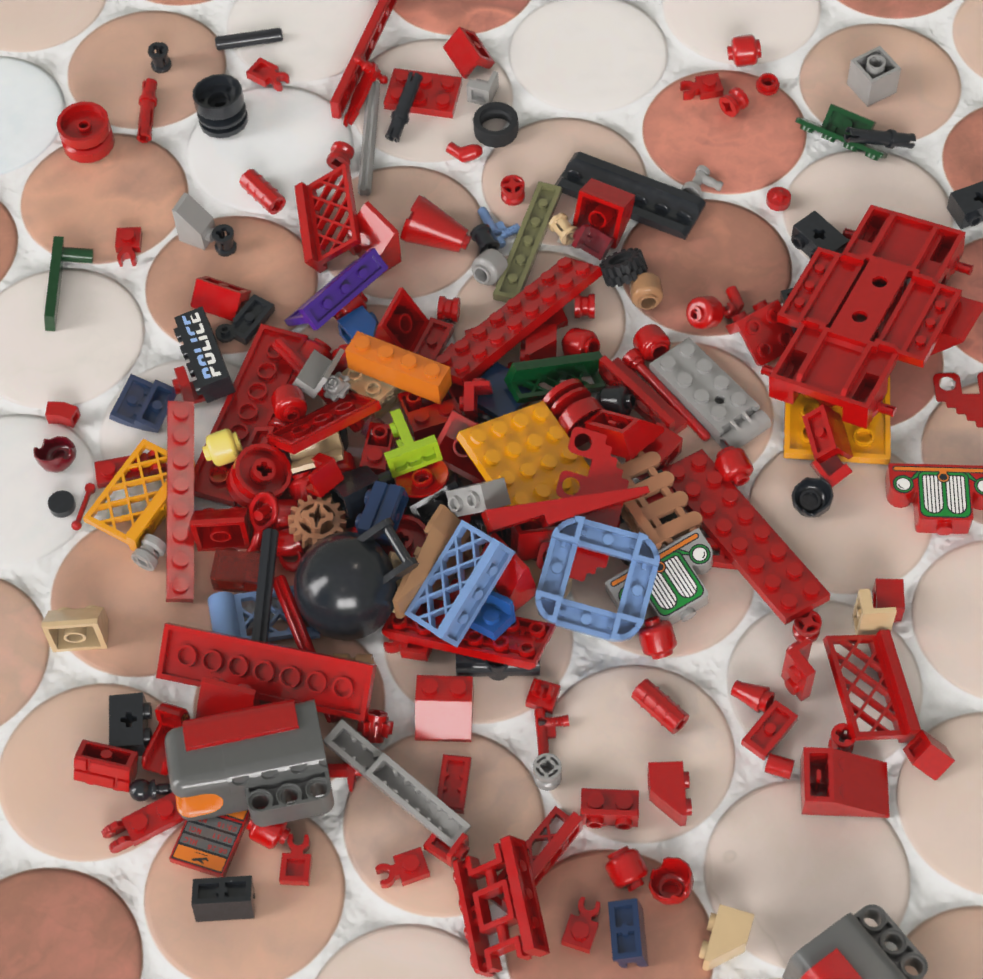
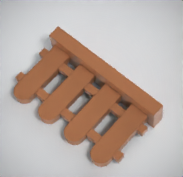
M642 450L636 456L637 458L623 464L617 461L616 466L623 470L622 478L629 481L628 488L648 486L650 493L644 497L623 503L620 515L632 532L638 534L641 532L649 536V539L652 540L659 551L663 544L668 546L674 542V539L699 528L702 524V515L696 511L686 514L683 508L687 506L688 495L683 491L672 493L669 488L674 484V475L669 471L658 473L656 468L660 465V455L653 451L645 454ZM645 473H648L650 478L636 484L632 480ZM660 492L664 496L650 504L646 501L647 498ZM674 512L678 516V518L662 524L659 520Z

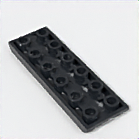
M582 152L574 153L564 172L555 183V185L562 187V193L577 199L579 190L591 178L632 193L636 196L630 217L631 220L684 240L688 237L706 206V202L699 196Z

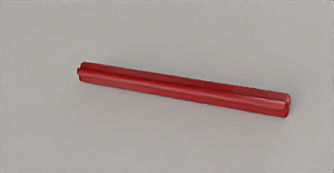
M284 575L274 577L273 587L297 648L316 652L286 577ZM324 713L328 723H334L341 719V716Z

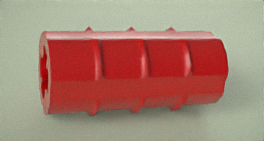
M249 169L242 174L239 181L241 187L255 201L260 203L262 208H265L273 215L284 208L286 204L285 197L270 182L266 181L263 175H260L255 169Z
M644 679L632 692L631 698L640 705V708H644L651 717H654L661 723V726H664L672 734L682 729L689 719V714L649 679Z

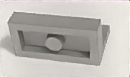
M340 348L331 361L314 349L292 385L298 386L304 393L314 399L330 377L345 350Z

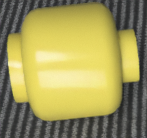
M223 429L207 435L206 446H203L202 450L207 462L212 460L216 466L221 467L234 462L243 448L236 432L232 433L229 429Z

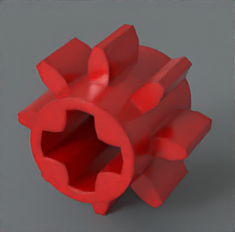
M370 709L367 713V721L358 720L357 731L362 732V736L370 743H382L384 738L392 735L394 721L388 720L387 712Z

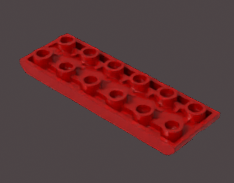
M434 599V610L444 607L442 600ZM427 602L421 604L415 615L421 616L428 613ZM394 612L391 613L381 631L382 634L391 640L531 670L539 662L547 643L556 629V625L515 616L516 621L496 640L469 628L458 647L442 640L408 616L402 619L396 618ZM445 614L435 617L437 629L443 621Z

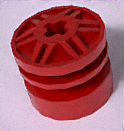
M574 378L556 385L542 399L569 438L575 427L586 428L584 422L600 409H604L595 397H591V393L582 382ZM583 433L577 435L574 440L575 446L579 447L587 443L589 437Z

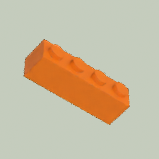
M357 331L345 349L349 369L432 402L441 404L452 385L449 366Z

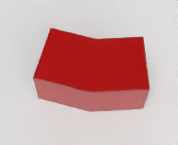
M48 401L45 416L48 424H63L74 428L81 414L77 406L65 402Z

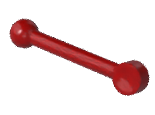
M93 483L85 485L86 494L77 518L71 524L72 529L75 531L81 529V520L89 498L96 491Z

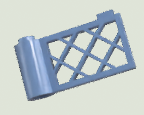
M293 585V586H290V589H291L292 594H293V596H294V590H293L294 585ZM273 588L272 597H277L276 592ZM225 591L209 596L207 601L212 631L251 639L252 636H247L246 629L253 622L254 612L251 614L244 610L241 602H255L256 591L232 594ZM271 605V612L275 615L270 620L268 642L293 638L290 627L284 631H278L272 627L279 618L286 622L287 620L282 607L278 610ZM311 626L306 627L310 639L320 638L321 633Z

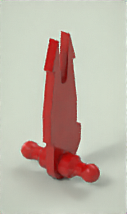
M356 55L353 61L361 66L363 75L355 88L348 111L345 114L343 122L345 127L348 126V123L352 126L373 82L376 79L381 84L388 82V77L381 74V70L375 62L364 61L359 55Z

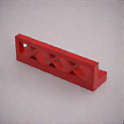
M604 355L599 359V374L608 386H626L630 394L635 396L636 406L634 410L643 419L654 424L659 422L676 434L687 427L688 421L632 369L627 367L619 357L611 361Z
M555 806L526 841L535 886L539 884L582 831L583 817L576 812L569 816ZM556 817L565 822L556 833L550 834L549 825ZM545 830H547V834H546V835H542L543 832H544ZM548 840L543 850L538 855L533 856L532 846L534 843ZM506 868L498 875V881L506 879L508 876ZM496 896L489 899L508 914L505 897L501 899Z

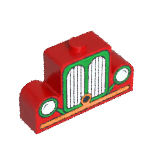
M888 464L885 475L887 501L892 506L898 508L907 507L910 503L913 504L916 532L937 533L939 535L967 534L974 518L973 508L983 510V466Z

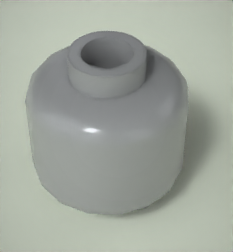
M486 249L472 263L473 276L481 284L487 286L494 285L508 267L506 257L498 250Z

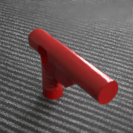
M538 708L534 710L538 756L543 753H550L548 739L556 738V727L569 726L568 715L550 718L546 717L545 709ZM540 721L545 722V724L541 726L538 723Z

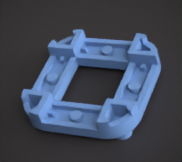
M575 516L561 522L551 535L536 589L535 604L538 614L546 622L567 630L611 642L630 640L638 633L644 622L659 567L660 555L655 544L644 533L639 532L638 534L587 520L583 516ZM577 547L631 562L617 613L563 598Z

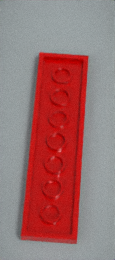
M569 257L561 258L554 266L543 272L539 278L530 285H527L514 298L509 299L505 305L492 313L480 325L474 327L465 337L455 342L445 353L439 355L435 361L449 366L452 383L464 387L465 381H471V379L478 377L603 275L601 267Z
M265 324L260 325L233 383L236 392L227 396L210 434L223 429H229L232 433L236 432L244 449L255 427H267L268 422L275 416L271 404L273 392L278 387L287 385L292 373L295 372L272 348V343L278 337H284L298 352L303 343L309 340L308 335ZM202 450L194 467V496L232 507L236 506L237 503L229 494L226 483L228 471L234 462L218 467L212 460L207 462Z
M703 449L662 469V471H669L674 475V484L672 486L674 493L683 491L688 495V503L685 507L688 513L696 511L702 515L700 527L714 540L718 548L721 549L784 625L830 600L831 594L735 485L732 482H724L722 480L723 476L715 469L714 462Z
M165 623L156 678L200 687L202 677L210 679L219 677L230 684H247L257 690L259 700L278 702L294 699L295 703L315 699L317 712L367 721L377 665L173 623Z

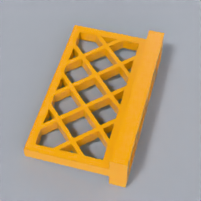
M142 439L83 517L84 522L125 542L133 551L140 548L146 534L153 535L166 517L167 480L164 482V479H167V472L162 473L160 463H167V450ZM145 449L155 452L156 459L140 462V456ZM157 463L159 474L144 477L142 468L150 467L152 464ZM139 467L141 478L126 482L125 475L130 469ZM161 480L162 486L158 491L147 493V483ZM143 484L145 494L129 497L127 488ZM124 489L126 498L115 501L110 500V495L113 491ZM146 500L147 506L143 511L132 512L131 503ZM128 504L129 514L114 517L112 508ZM109 509L111 518L101 521L94 518L98 511ZM131 520L132 526L126 534L117 530L116 523Z

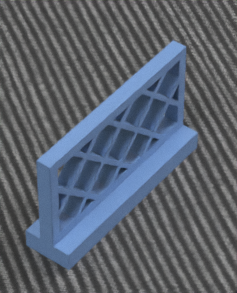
M461 520L404 614L442 640L458 647L515 554V551ZM466 530H469L471 542L462 545L461 539ZM489 542L490 544L480 556L479 546ZM472 549L473 559L463 563L462 552ZM456 555L457 565L447 569L449 558ZM474 566L471 575L465 580L464 570ZM458 572L459 583L449 586L448 576ZM441 579L442 589L433 592V584L436 580ZM459 590L460 593L454 603L451 604L450 593ZM443 596L444 607L434 610V599ZM427 602L428 613L421 616L415 615L421 604ZM445 614L443 621L437 629L435 617Z

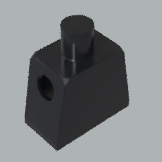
M362 466L342 473L344 480L331 489L330 493L333 502L340 503L341 511H345L346 516L353 520L359 513H363L365 494L368 489H372L375 481L384 482L389 485L395 484L390 470L375 474L368 466Z

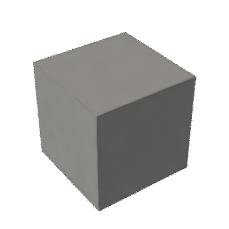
M878 46L851 60L847 85L868 107L896 93L901 68L881 46Z

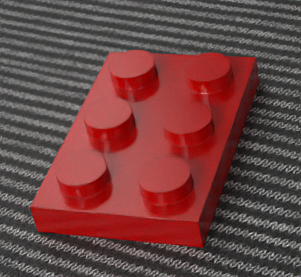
M398 68L393 69L384 99V109L396 110L408 78V73L413 72L414 74H420L423 80L419 86L410 113L453 119L462 87V77Z

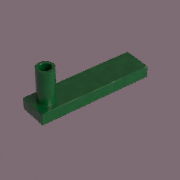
M54 236L44 313L45 331L56 330L63 262L93 264V249L64 247V237Z

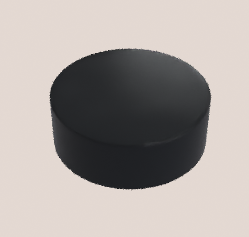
M61 490L49 497L48 507L52 515L64 518L74 512L76 502L70 492Z

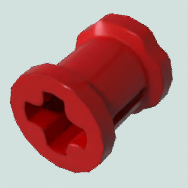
M840 723L833 727L828 748L838 749L840 747L842 751L853 752L856 741H852L848 724Z

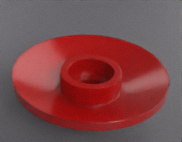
M441 460L396 477V485L405 488L409 497H427L444 487L449 477V471L446 464Z

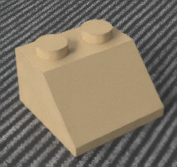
M95 605L78 609L62 607L58 610H49L42 621V630L53 652L108 648L109 619L104 607Z

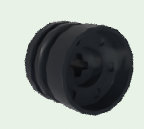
M216 74L205 77L196 84L193 89V101L197 110L199 125L205 134L215 138H228L238 134L245 128L248 123V113L244 102L242 86L236 78L230 75Z

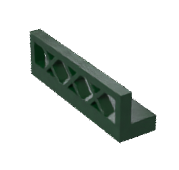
M600 351L514 362L511 364L504 379L516 403L542 400L550 390L538 386L539 383H545L554 388L560 384V380L574 378L579 379L590 393L600 392L606 386L598 372L599 359L603 357ZM591 376L594 384H590L581 378ZM518 386L531 390V393L522 394Z

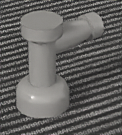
M699 165L695 170L696 175L693 180L686 182L681 190L700 196L701 184L715 188V190L720 192L724 183L710 177L708 167Z

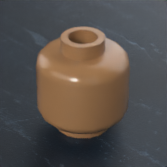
M645 272L638 274V279L635 282L630 281L629 284L632 303L640 309L651 310L662 302L663 289L661 280L653 273Z

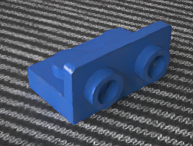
M492 591L470 628L496 640L516 621L513 601L505 595Z

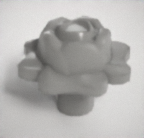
M341 372L330 375L323 385V390H325L324 397L330 398L333 402L338 401L339 398H345L351 388L349 383L350 377L343 375Z

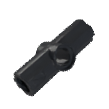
M456 654V676H489V678L496 681L504 680L508 676H540V660L535 668L528 670L505 664L494 666L491 661Z

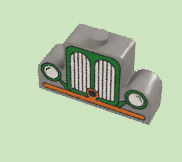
M699 528L658 551L660 563L648 607L654 616H659L660 620H668L672 625L680 620L683 622L688 621L696 615L697 610L708 604V591L698 575L705 574L711 569L713 565V551ZM629 568L605 582L606 592L617 609Z

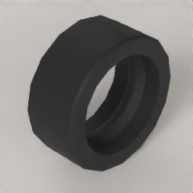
M491 102L479 107L475 112L473 118L474 134L476 139L483 145L494 148L504 147L512 143L517 137L519 130L518 116L512 106L502 102ZM495 118L503 119L510 124L507 128L500 131H491L482 126L484 122Z

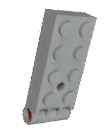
M689 337L650 363L649 369L704 426L722 449L728 446L741 448L771 427V420L763 410H759L760 405Z

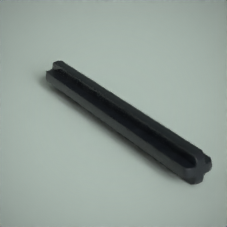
M267 528L262 534L251 638L252 640L267 643L279 537L278 530Z

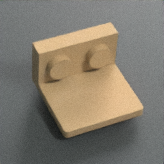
M349 368L342 372L343 375L350 377L349 383L351 384L350 390L352 392L380 402L382 409L369 415L375 422H378L399 403V393L406 392Z

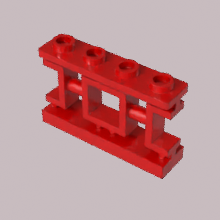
M512 835L505 836L500 839V843L493 844L496 859L480 865V860L470 855L465 857L464 861L460 859L452 861L454 869L453 879L457 885L460 898L458 902L459 908L463 913L465 923L464 934L468 940L471 953L470 963L476 974L487 977L496 975L495 972L503 971L500 956L516 950L517 958L524 960L532 959L533 955L542 957L550 953L526 841ZM506 868L508 879L498 881L497 872ZM486 877L487 887L478 890L476 879L480 880ZM504 893L508 915L492 921L488 900ZM518 924L520 936L517 935L510 938L509 927ZM497 933L499 943L490 947L488 935Z

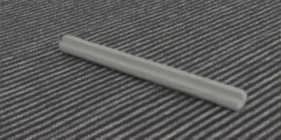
M377 81L373 82L365 103L358 193L361 196L370 195L372 188L380 84Z

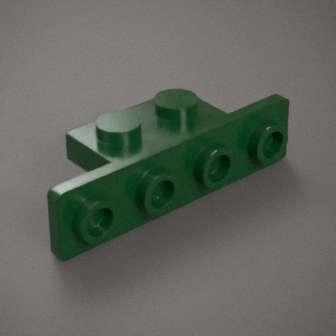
M831 104L822 125L802 117L796 118L795 122L801 124L800 129L809 133H813L814 130L822 133L821 138L835 143L837 139L844 142L843 147L855 152L857 149L866 152L865 156L878 161L879 158H886L888 153L867 144L845 142L844 134L850 135V133L845 132L847 127L873 130L876 122L842 107Z

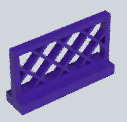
M375 248L369 249L284 320L288 327L308 323L313 330H318L388 269V266Z

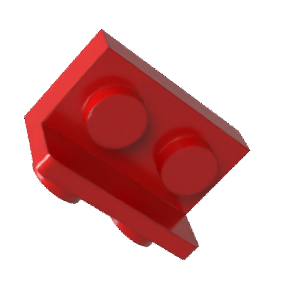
M581 788L580 816L583 817V825L593 829L602 828L603 826H615L621 830L638 827L639 790Z

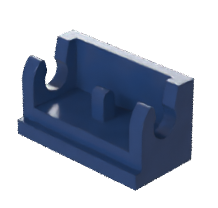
M634 898L608 902L613 961L618 962L622 968H627V963H637L639 967L648 966L644 913L639 900Z

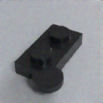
M253 294L233 318L231 325L222 324L215 330L217 340L222 343H228L235 339L247 345L257 333L260 325L264 324L274 313V304Z

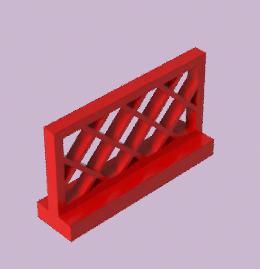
M346 163L309 185L300 182L294 186L304 261L319 273L328 269L327 262L361 243L350 166ZM343 175L339 185H334L338 177ZM325 186L320 197H318L316 190ZM335 189L336 191L331 200H326L331 190ZM342 193H346L342 204H337ZM324 204H327L328 206L325 209L323 215L320 216V210ZM334 208H338L339 210L334 219H329ZM347 211L349 213V216L347 217L345 223L342 224L340 223V221L343 218L345 212ZM326 223H330V226L326 234L323 235L322 230L324 229ZM337 227H341L342 229L336 240L333 239L332 236ZM348 231H351L352 238L343 243ZM329 242H332L333 245L330 251L326 253L325 249L327 245L329 244Z
M890 629L879 630L875 635L825 636L823 643L852 741L898 739V743H909L921 731ZM834 644H840L849 651L845 658L835 651ZM858 644H868L871 656L869 657L857 648ZM852 654L865 663L861 670L848 661ZM843 666L857 676L853 683L843 676L841 671ZM868 666L877 672L878 682L865 673ZM859 679L873 688L869 695L856 686ZM876 691L885 697L887 703L885 707L872 698ZM850 692L864 701L860 708L850 701ZM867 704L880 713L877 720L863 711ZM884 716L893 723L894 730H888L880 724ZM858 717L872 727L870 731H859L856 721Z

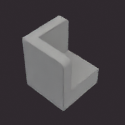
M493 71L489 81L469 79L467 84V102L479 105L491 103L499 87L498 72Z

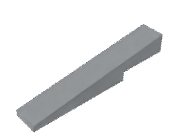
M341 719L324 738L325 746L450 848L463 832L466 834L471 828L469 823L389 756L379 751L344 720Z

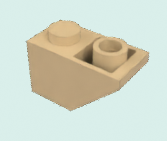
M721 904L717 914L711 912L707 930L712 931L709 941L703 940L699 958L704 959L703 970L709 971L745 952L755 914Z

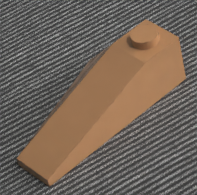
M440 504L427 523L424 533L428 534L422 548L417 546L414 552L419 565L403 576L392 600L396 618L398 619L406 616L404 613L461 522L445 505ZM466 530L461 539L462 545L471 542L469 530ZM472 549L462 552L463 563L473 558ZM456 555L449 558L447 569L457 565ZM456 573L449 575L448 580L452 578ZM441 579L436 580L433 584V592L442 586Z

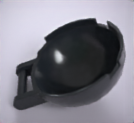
M391 518L382 520L363 534L349 531L328 535L312 545L300 560L294 577L293 590L295 602L305 621L323 636L343 641L364 638L377 631L386 623L394 610L392 600L397 591L396 581L414 570L419 563L415 557L410 556L393 528L395 524ZM383 534H385L402 562L396 568L393 567L385 550L375 541Z

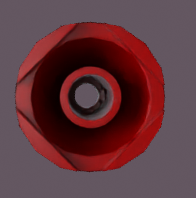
M419 195L410 210L412 212L409 218L404 223L400 239L408 243L458 253L461 249L466 250L471 240V236L468 235L469 230L426 197Z

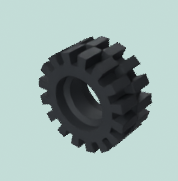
M638 248L622 249L619 253L614 252L612 256H607L599 264L605 283L611 287L616 285L620 287L624 283L628 285L630 281L635 282L638 279L637 275L647 272L648 269L643 253Z

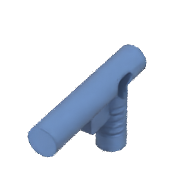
M486 207L478 209L477 212L483 223L490 226L493 238L499 242V248L505 247L506 242L504 239L506 237L518 234L520 229L518 223L507 228L502 221L494 223Z

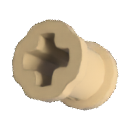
M565 213L555 215L550 220L548 228L552 232L557 233L563 245L572 244L574 241L573 234L577 227L572 226Z

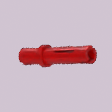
M147 78L146 81L142 82V94L139 96L138 101L140 113L136 138L141 143H148V141L152 140L154 108L158 102L156 98L158 83L152 78Z

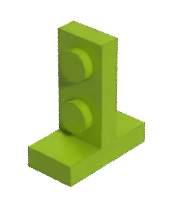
M400 408L390 412L393 422L389 423L394 439L400 438L396 440L398 448L384 453L392 478L443 460L435 435L414 442Z

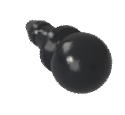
M137 779L131 783L129 793L134 800L142 802L149 799V797L152 800H156V794L168 795L172 793V790L168 783L156 785L155 779H152L150 782L146 779Z

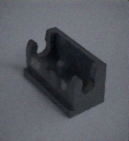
M252 875L193 879L191 905L196 922L255 918L253 904L255 891Z

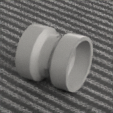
M146 534L141 541V547L135 549L131 558L141 568L153 571L158 564V558L166 553V543L157 536Z
M543 753L534 760L533 779L535 785L541 790L550 791L560 785L562 767L561 761L557 756L551 753Z

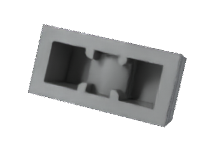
M504 478L446 491L449 509L457 517L511 504Z

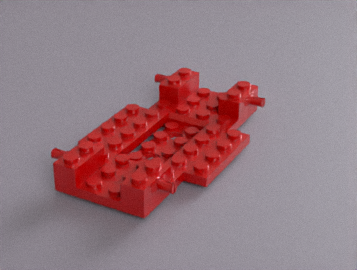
M870 205L856 230L845 228L843 231V235L850 239L842 254L818 247L777 314V322L795 327L797 330L775 367L766 364L762 366L761 374L769 376V397L794 404L801 393L843 407L842 421L865 429L868 428L873 417L878 413L894 417L897 407L882 402L887 393L888 378L898 360L921 368L925 366L962 297V290L946 285L948 280L956 271L969 276L973 271V265L959 262L964 252L966 232ZM911 278L880 336L873 342L875 332L884 321L890 306L894 304V299L900 288L904 286L905 279ZM883 280L887 284L883 287H876L872 283ZM861 314L866 316L867 319L863 322H856L852 317Z

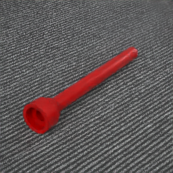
M637 348L629 350L623 356L622 362L634 372L637 371L670 406L688 421L687 425L701 440L708 441L710 433L645 365V360L642 358Z

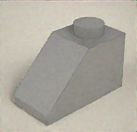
M183 193L172 209L179 241L205 250L209 243L214 241L212 238V231L215 228L214 218L189 194Z

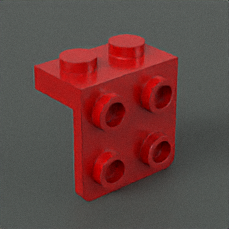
M766 299L752 306V312L746 314L745 311H742L731 317L733 322L726 325L730 335L740 332L758 366L767 364L781 356L794 335L791 326L777 322V314L782 308L778 299L767 303Z

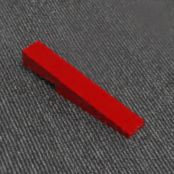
M648 486L486 509L481 513L488 535L536 519L540 520L544 529L575 516L588 515L644 497L650 493Z

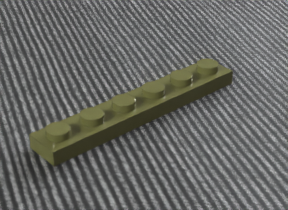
M538 182L507 258L508 267L499 278L493 292V300L506 303L524 289L549 227V222L561 197V186Z

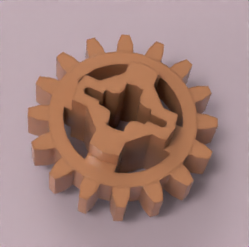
M307 495V502L299 499L298 507H291V515H288L289 534H294L295 542L302 540L303 548L307 547L308 544L314 545L318 540L328 535L344 532L347 522L345 520L346 513L345 511H340V503L332 504V497L327 498L325 501L322 500V497H317V499L313 500L311 495ZM319 518L318 526L315 527V522Z

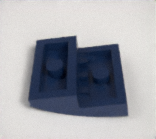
M499 362L495 363L480 377L491 382L493 394L478 395V408L493 418L522 409L523 405L527 403H516L504 381L509 368ZM518 386L522 394L531 393V390Z
M130 374L110 413L109 419L129 427L158 433L167 416L168 401H174L177 396L174 387L156 379L154 383Z

